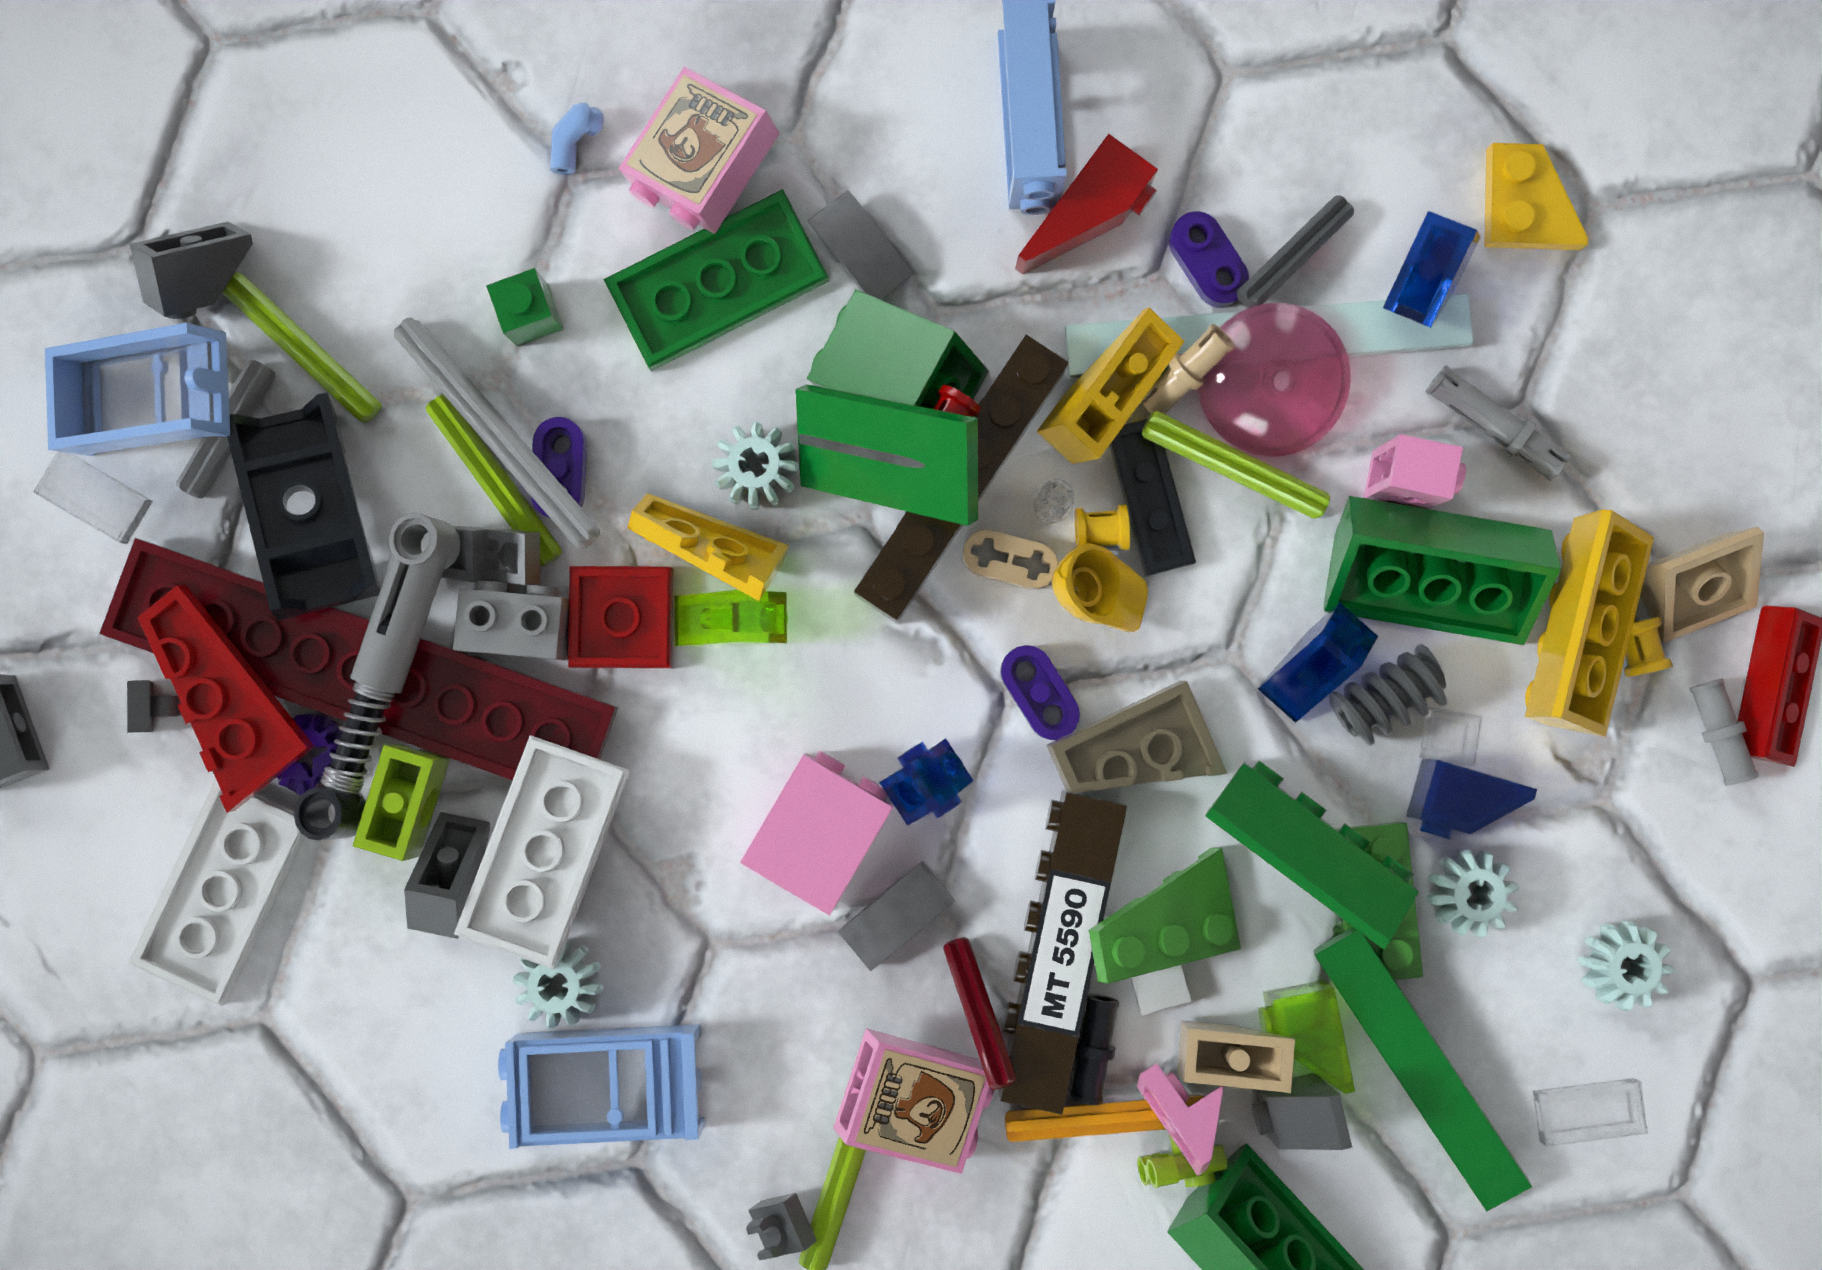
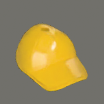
M1087 543L1071 550L1058 563L1052 576V588L1060 605L1071 615L1084 622L1102 624L1126 632H1135L1140 629L1148 597L1147 583L1112 552L1102 546Z

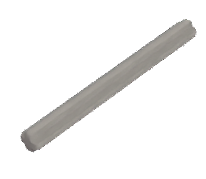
M411 317L404 319L394 329L395 339L575 547L582 549L590 546L600 535L598 526L421 322Z

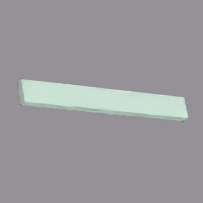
M1469 294L1161 318L1185 341L1177 352L1181 355L1208 330L1207 328L1211 324L1220 327L1231 338L1230 341L1235 344V348L1228 352L1214 367L1465 348L1473 344ZM1134 320L1066 325L1065 341L1067 361L1069 362L1068 377L1080 378Z

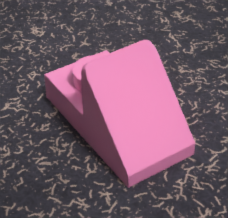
M1156 1063L1139 1075L1137 1088L1197 1176L1207 1171L1212 1159L1223 1086L1188 1108L1184 1102L1189 1098L1179 1079L1172 1072L1165 1075Z

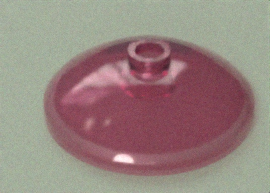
M1268 303L1242 310L1220 326L1231 338L1230 341L1235 344V348L1228 352L1203 377L1205 383L1198 389L1203 413L1217 434L1226 442L1242 451L1271 457L1297 453L1321 440L1340 418L1348 399L1351 382L1350 364L1346 349L1330 324L1306 308L1287 303ZM1280 371L1286 372L1290 379L1288 387L1282 391L1277 390L1274 386V377Z

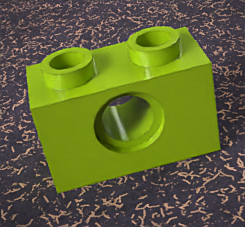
M404 744L383 745L353 847L400 861L419 857L423 850L450 758Z

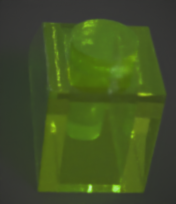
M740 590L674 596L675 646L787 644V592L765 591L760 601Z
M1320 980L1263 991L1265 1007L1258 1008L1262 1031L1294 1038V1059L1343 1093L1355 1092L1335 988Z

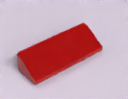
M1764 606L1760 610L1737 720L1744 721L1747 729L1742 734L1751 758L1795 767L1822 642V617L1795 607Z

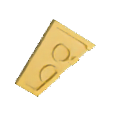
M648 493L632 509L627 529L642 536L647 541L655 543L760 601L783 565L789 545Z

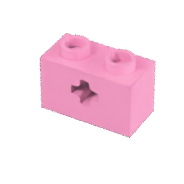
M1402 434L1373 450L1363 498L1430 509L1452 500L1454 494H1458L1462 489L1465 480L1466 465L1460 463L1463 447Z

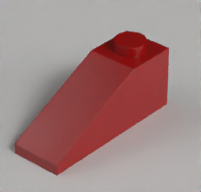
M1108 133L1019 253L1015 269L1025 274L1122 225L1132 211L1140 216L1157 192L1151 185L1158 169Z

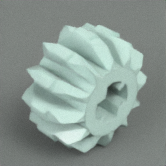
M753 422L751 437L747 438L740 426L734 427L732 431L738 442L733 446L727 440L720 439L717 444L719 449L729 455V457L712 460V467L715 470L727 472L716 480L717 487L723 490L734 486L729 500L736 505L743 500L748 492V503L752 510L759 509L760 494H765L772 506L779 504L778 496L773 489L779 486L786 492H792L794 489L793 483L782 475L795 474L800 470L797 462L784 460L796 451L794 444L787 442L777 446L782 437V432L777 427L770 430L766 438L763 439L764 431L760 422ZM754 455L760 461L769 459V465H762L766 472L759 477H756L751 471L743 472L744 467H750L746 460Z
M1459 849L1457 862L1449 857L1441 858L1439 862L1445 874L1441 876L1431 873L1428 876V881L1439 885V891L1432 892L1426 897L1428 903L1442 905L1438 909L1435 919L1443 924L1451 922L1452 932L1464 936L1471 930L1473 935L1480 938L1485 937L1488 932V924L1497 929L1505 928L1506 924L1500 914L1501 911L1515 912L1518 910L1515 903L1506 900L1507 894L1515 893L1519 889L1516 882L1503 881L1511 868L1503 862L1493 864V854L1483 850L1474 856L1469 849ZM1470 883L1478 885L1473 891L1477 897L1475 902L1467 901L1471 896V892L1467 888Z
M1623 920L1618 928L1607 923L1600 925L1601 940L1590 936L1584 939L1587 947L1593 951L1591 956L1584 955L1577 959L1580 965L1591 968L1581 980L1585 986L1597 988L1595 997L1600 1002L1609 1004L1614 1001L1617 1008L1629 1011L1632 1010L1635 1002L1645 1008L1653 1006L1651 991L1659 994L1669 993L1665 984L1660 982L1662 975L1668 976L1676 971L1672 966L1661 961L1672 950L1666 944L1656 943L1657 933L1653 929L1642 927L1638 930L1636 923ZM1624 959L1626 962L1631 963L1628 971L1621 968Z
M569 939L566 941L556 969L521 958L520 962L528 972H520L513 977V983L518 986L527 987L526 991L515 998L516 1003L523 1005L531 1001L534 1007L529 1011L528 1019L535 1021L543 1012H546L547 1027L552 1029L559 1025L561 1016L569 1026L577 1024L580 1021L579 1010L589 1014L596 1007L594 1000L589 995L599 994L603 990V983L589 979V976L601 969L600 963L592 962L587 966L584 965L582 960L589 951L584 945L578 948L573 955H570L571 944ZM561 973L567 979V982L562 986L568 987V989L564 988L559 993H556L550 987L555 980L549 979V977L552 978Z

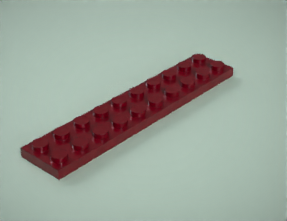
M134 539L99 632L100 635L153 653L137 617L176 585H187L274 696L347 721L348 717H345L343 713H350L352 704L348 700H354L356 695L352 688L356 681L351 679L350 676L370 619L331 607L278 621L269 609L262 581L143 539ZM420 638L402 693L393 694L395 697L390 702L391 707L384 709L383 712L387 720L380 722L378 727L383 735L513 780L530 735L600 760L619 707Z

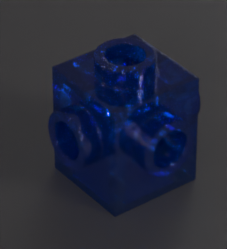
M945 738L930 748H927L924 742L921 741L898 756L897 759L902 766L879 783L908 826L933 812L936 818H939L954 809L962 802L958 793L974 780Z

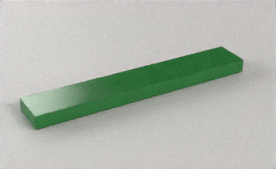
M1351 927L1313 950L1314 956L1485 1211L1487 1212L1532 1188L1530 1180L1368 938L1356 928Z

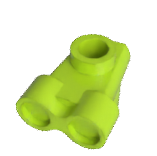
M1170 1135L1172 1152L1164 1154L1155 1153L1137 1158V1168L1142 1183L1145 1186L1152 1184L1154 1188L1177 1184L1182 1179H1184L1185 1187L1208 1185L1216 1182L1214 1172L1227 1169V1158L1223 1146L1214 1144L1212 1159L1207 1171L1197 1176Z

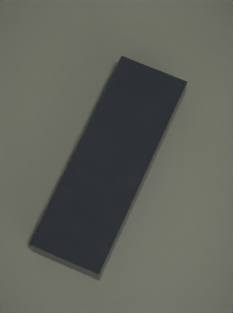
M1145 419L1124 425L1109 447L1124 502L1127 505L1129 520L1144 575L1148 577L1193 565L1196 563L1166 450L1164 447L1143 437L1142 431L1147 420Z

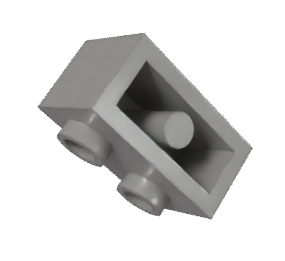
M476 581L475 590L459 588L453 650L566 661L569 635V600L557 597L558 588L527 585L526 594L507 593V583Z

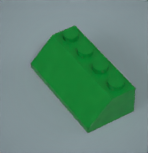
M1349 496L1334 536L1323 605L1324 612L1525 645L1559 575L1561 566L1553 533L1549 529Z
M1258 760L1254 767L1243 762L1209 807L1205 817L1382 949H1385L1419 893L1409 883L1414 874L1389 855H1387L1383 862H1380L1365 851L1370 841L1344 823L1339 831L1322 819L1327 810L1302 791L1295 799L1278 787L1284 778L1260 760Z
M1248 1144L1239 1147L1227 1159V1169L1214 1172L1216 1182L1198 1186L1187 1197L1167 1231L1201 1270H1364Z

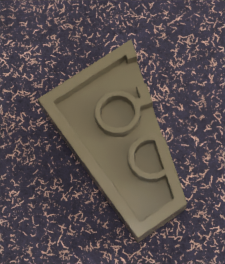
M1178 681L1046 745L1063 785L1069 793L1127 787L1133 784L1157 781L1167 782L1205 775L1227 774L1187 681Z

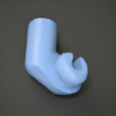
M587 103L574 104L552 130L550 170L552 172L563 175L576 172L577 141L584 133L593 136L599 133L603 127L604 117L598 108H590Z

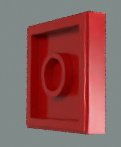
M569 566L568 668L672 669L673 568L648 566Z

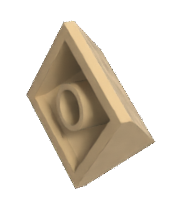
M1759 527L1723 534L1648 564L1640 595L1649 617L1660 616L1662 625L1658 627V632L1663 643L1757 607L1764 532Z

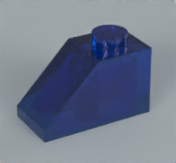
M1428 211L1385 301L1383 309L1432 328L1458 286L1481 238L1478 230Z
M1339 602L1305 633L1260 684L1258 690L1296 723L1362 667L1378 635Z
M1422 758L1406 817L1422 821L1419 831L1450 840L1453 831L1472 834L1531 802L1536 797L1537 789L1441 760Z

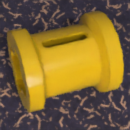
M1117 505L1116 510L1085 512L1083 508H1075L1074 531L1076 547L1092 543L1098 546L1118 545L1120 550H1129L1130 526L1127 505Z
M1660 616L1634 621L1626 652L1628 666L1623 669L1625 677L1652 673L1673 667L1671 659L1665 658L1658 632V627L1662 625Z

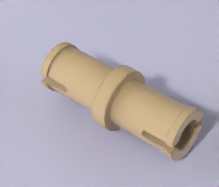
M1211 324L1207 328L1208 330L1182 355L1175 354L1169 363L1170 367L1157 379L1142 400L1144 407L1150 413L1159 411L1166 415L1190 389L1198 390L1205 383L1204 376L1228 352L1235 348V344L1230 341L1231 338L1220 327Z

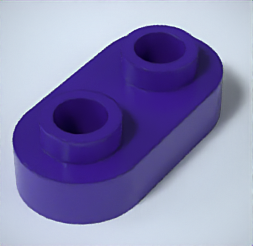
M1200 211L1184 214L1176 221L1170 232L1169 247L1171 253L1200 298L1206 304L1216 308L1232 306L1239 301L1236 295L1237 290L1249 280V272L1246 265L1215 218ZM1192 229L1201 230L1205 235V241L1202 243L1193 242L1189 238L1188 232ZM1219 271L1228 272L1232 277V284L1224 286L1218 283L1216 273Z
M564 417L549 418L537 427L533 436L532 452L582 508L585 500L586 436L583 430L570 419ZM568 437L570 440L568 451L562 454L556 453L554 444L557 439ZM530 495L535 509L542 515L550 518Z
M1030 645L1019 646L1011 650L1001 663V679L1031 729L1038 736L1048 740H1058L1072 733L1079 723V707L1047 654L1041 649ZM1029 662L1034 666L1035 675L1030 681H1022L1018 678L1016 668L1019 663ZM1051 704L1058 706L1062 712L1061 720L1053 725L1047 723L1043 717L1044 709Z

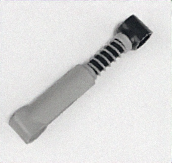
M410 513L399 518L390 530L389 546L392 557L350 676L351 679L356 681L354 687H352L356 692L354 700H348L352 704L350 713H343L348 718L345 727H339L343 731L341 739L334 740L338 744L336 753L329 754L330 757L334 758L331 767L327 766L324 768L325 772H323L322 780L317 781L315 788L307 790L302 794L295 805V824L300 833L308 839H346L355 836L366 803L360 791L364 785L363 782H365L362 776L368 774L365 764L373 760L369 752L370 749L377 747L374 738L382 734L381 729L378 727L379 723L387 720L383 714L384 709L391 707L390 702L395 697L394 693H402L443 571L456 561L460 553L461 542L459 534L454 526L445 521L423 514ZM429 532V545L422 553L421 540ZM331 803L335 810V817L332 823L328 816Z

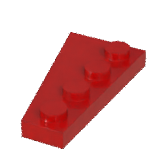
M176 585L137 617L165 679L171 680L181 703L177 706L186 724H191L203 751L199 752L204 765L208 772H213L223 793L219 797L226 813L237 810L315 747L187 585Z

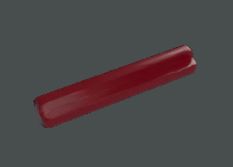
M966 937L951 940L944 945L943 950L988 1085L992 1090L1003 1089L1016 1082V1075L972 946Z

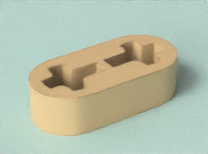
M992 530L975 532L967 539L963 548V561L971 573L982 578L1025 589L1038 590L1046 587L1052 581L1053 573L1058 565L1056 554L1050 547L1039 542ZM984 540H989L993 542L992 549L994 552L1008 556L1007 562L990 560L987 568L978 566V557L971 554L972 547H981ZM1033 553H1039L1042 555L1041 563L1049 566L1048 573H1040L1036 580H1031L1027 578L1028 570L1026 568L1012 565L1013 558L1029 560Z

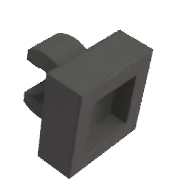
M150 680L127 681V733L153 732V717L180 716V710L177 706L180 704L179 697L153 696V682Z
M797 1193L762 1200L748 1210L752 1221L747 1225L746 1231L748 1235L758 1233L764 1249L760 1250L757 1254L759 1260L803 1252L817 1241Z

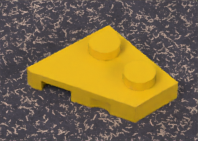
M1492 143L1486 149L1484 247L1579 251L1588 245V236L1544 145Z

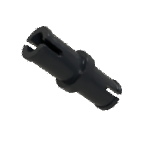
M1088 994L1081 1038H1078L1075 1052L1078 1054L1070 1097L1079 1103L1101 1105L1103 1103L1102 1095L1108 1061L1113 1060L1116 1048L1111 1043L1117 1008L1120 1002L1112 997Z

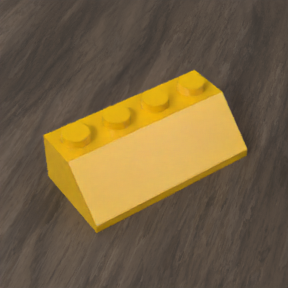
M1601 509L1573 519L1571 531L1565 536L1562 543L1561 555L1563 563L1559 580L1553 585L1550 592L1549 604L1551 612L1547 628L1541 634L1537 645L1539 661L1535 677L1528 685L1525 694V704L1527 707L1525 717L1547 726L1606 737L1654 541L1653 536L1613 510Z

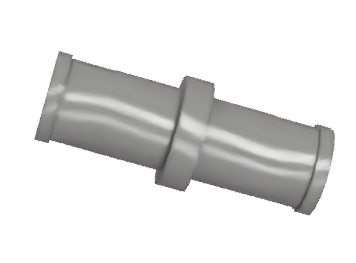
M1721 678L1696 685L1689 689L1693 693L1706 731L1702 732L1705 743L1711 742L1725 779L1723 781L1726 786L1755 779L1759 777V773L1755 769L1742 734L1747 731L1744 721H1737L1724 686L1725 682Z

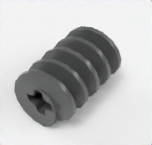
M1419 644L1415 648V655L1409 652L1400 654L1397 658V665L1391 662L1382 664L1379 669V675L1373 672L1364 674L1361 679L1362 686L1355 682L1347 683L1343 689L1344 696L1336 691L1329 693L1331 707L1348 733L1353 737L1359 736L1367 745L1372 746L1375 744L1372 732L1373 727L1377 726L1386 736H1390L1393 734L1390 718L1393 716L1404 726H1408L1411 724L1408 708L1413 707L1420 715L1426 716L1429 714L1426 698L1431 697L1442 707L1447 704L1444 692L1446 688L1445 675L1428 647Z

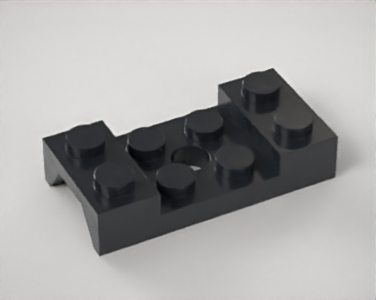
M328 393L317 394L302 409L264 418L229 414L230 435L227 438L271 613L279 621L378 596L381 587L371 548L366 539L335 409ZM307 491L315 495V504L309 512L295 515L287 511V502L294 493Z

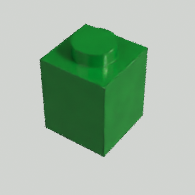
M535 268L486 285L502 332L516 346L564 330L548 283Z

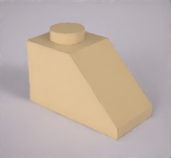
M1181 1020L1177 1073L1187 1083L1291 1093L1295 1039L1233 1025Z

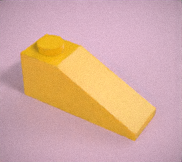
M1150 307L1144 309L1066 391L1036 432L1071 464L1100 459L1185 341Z

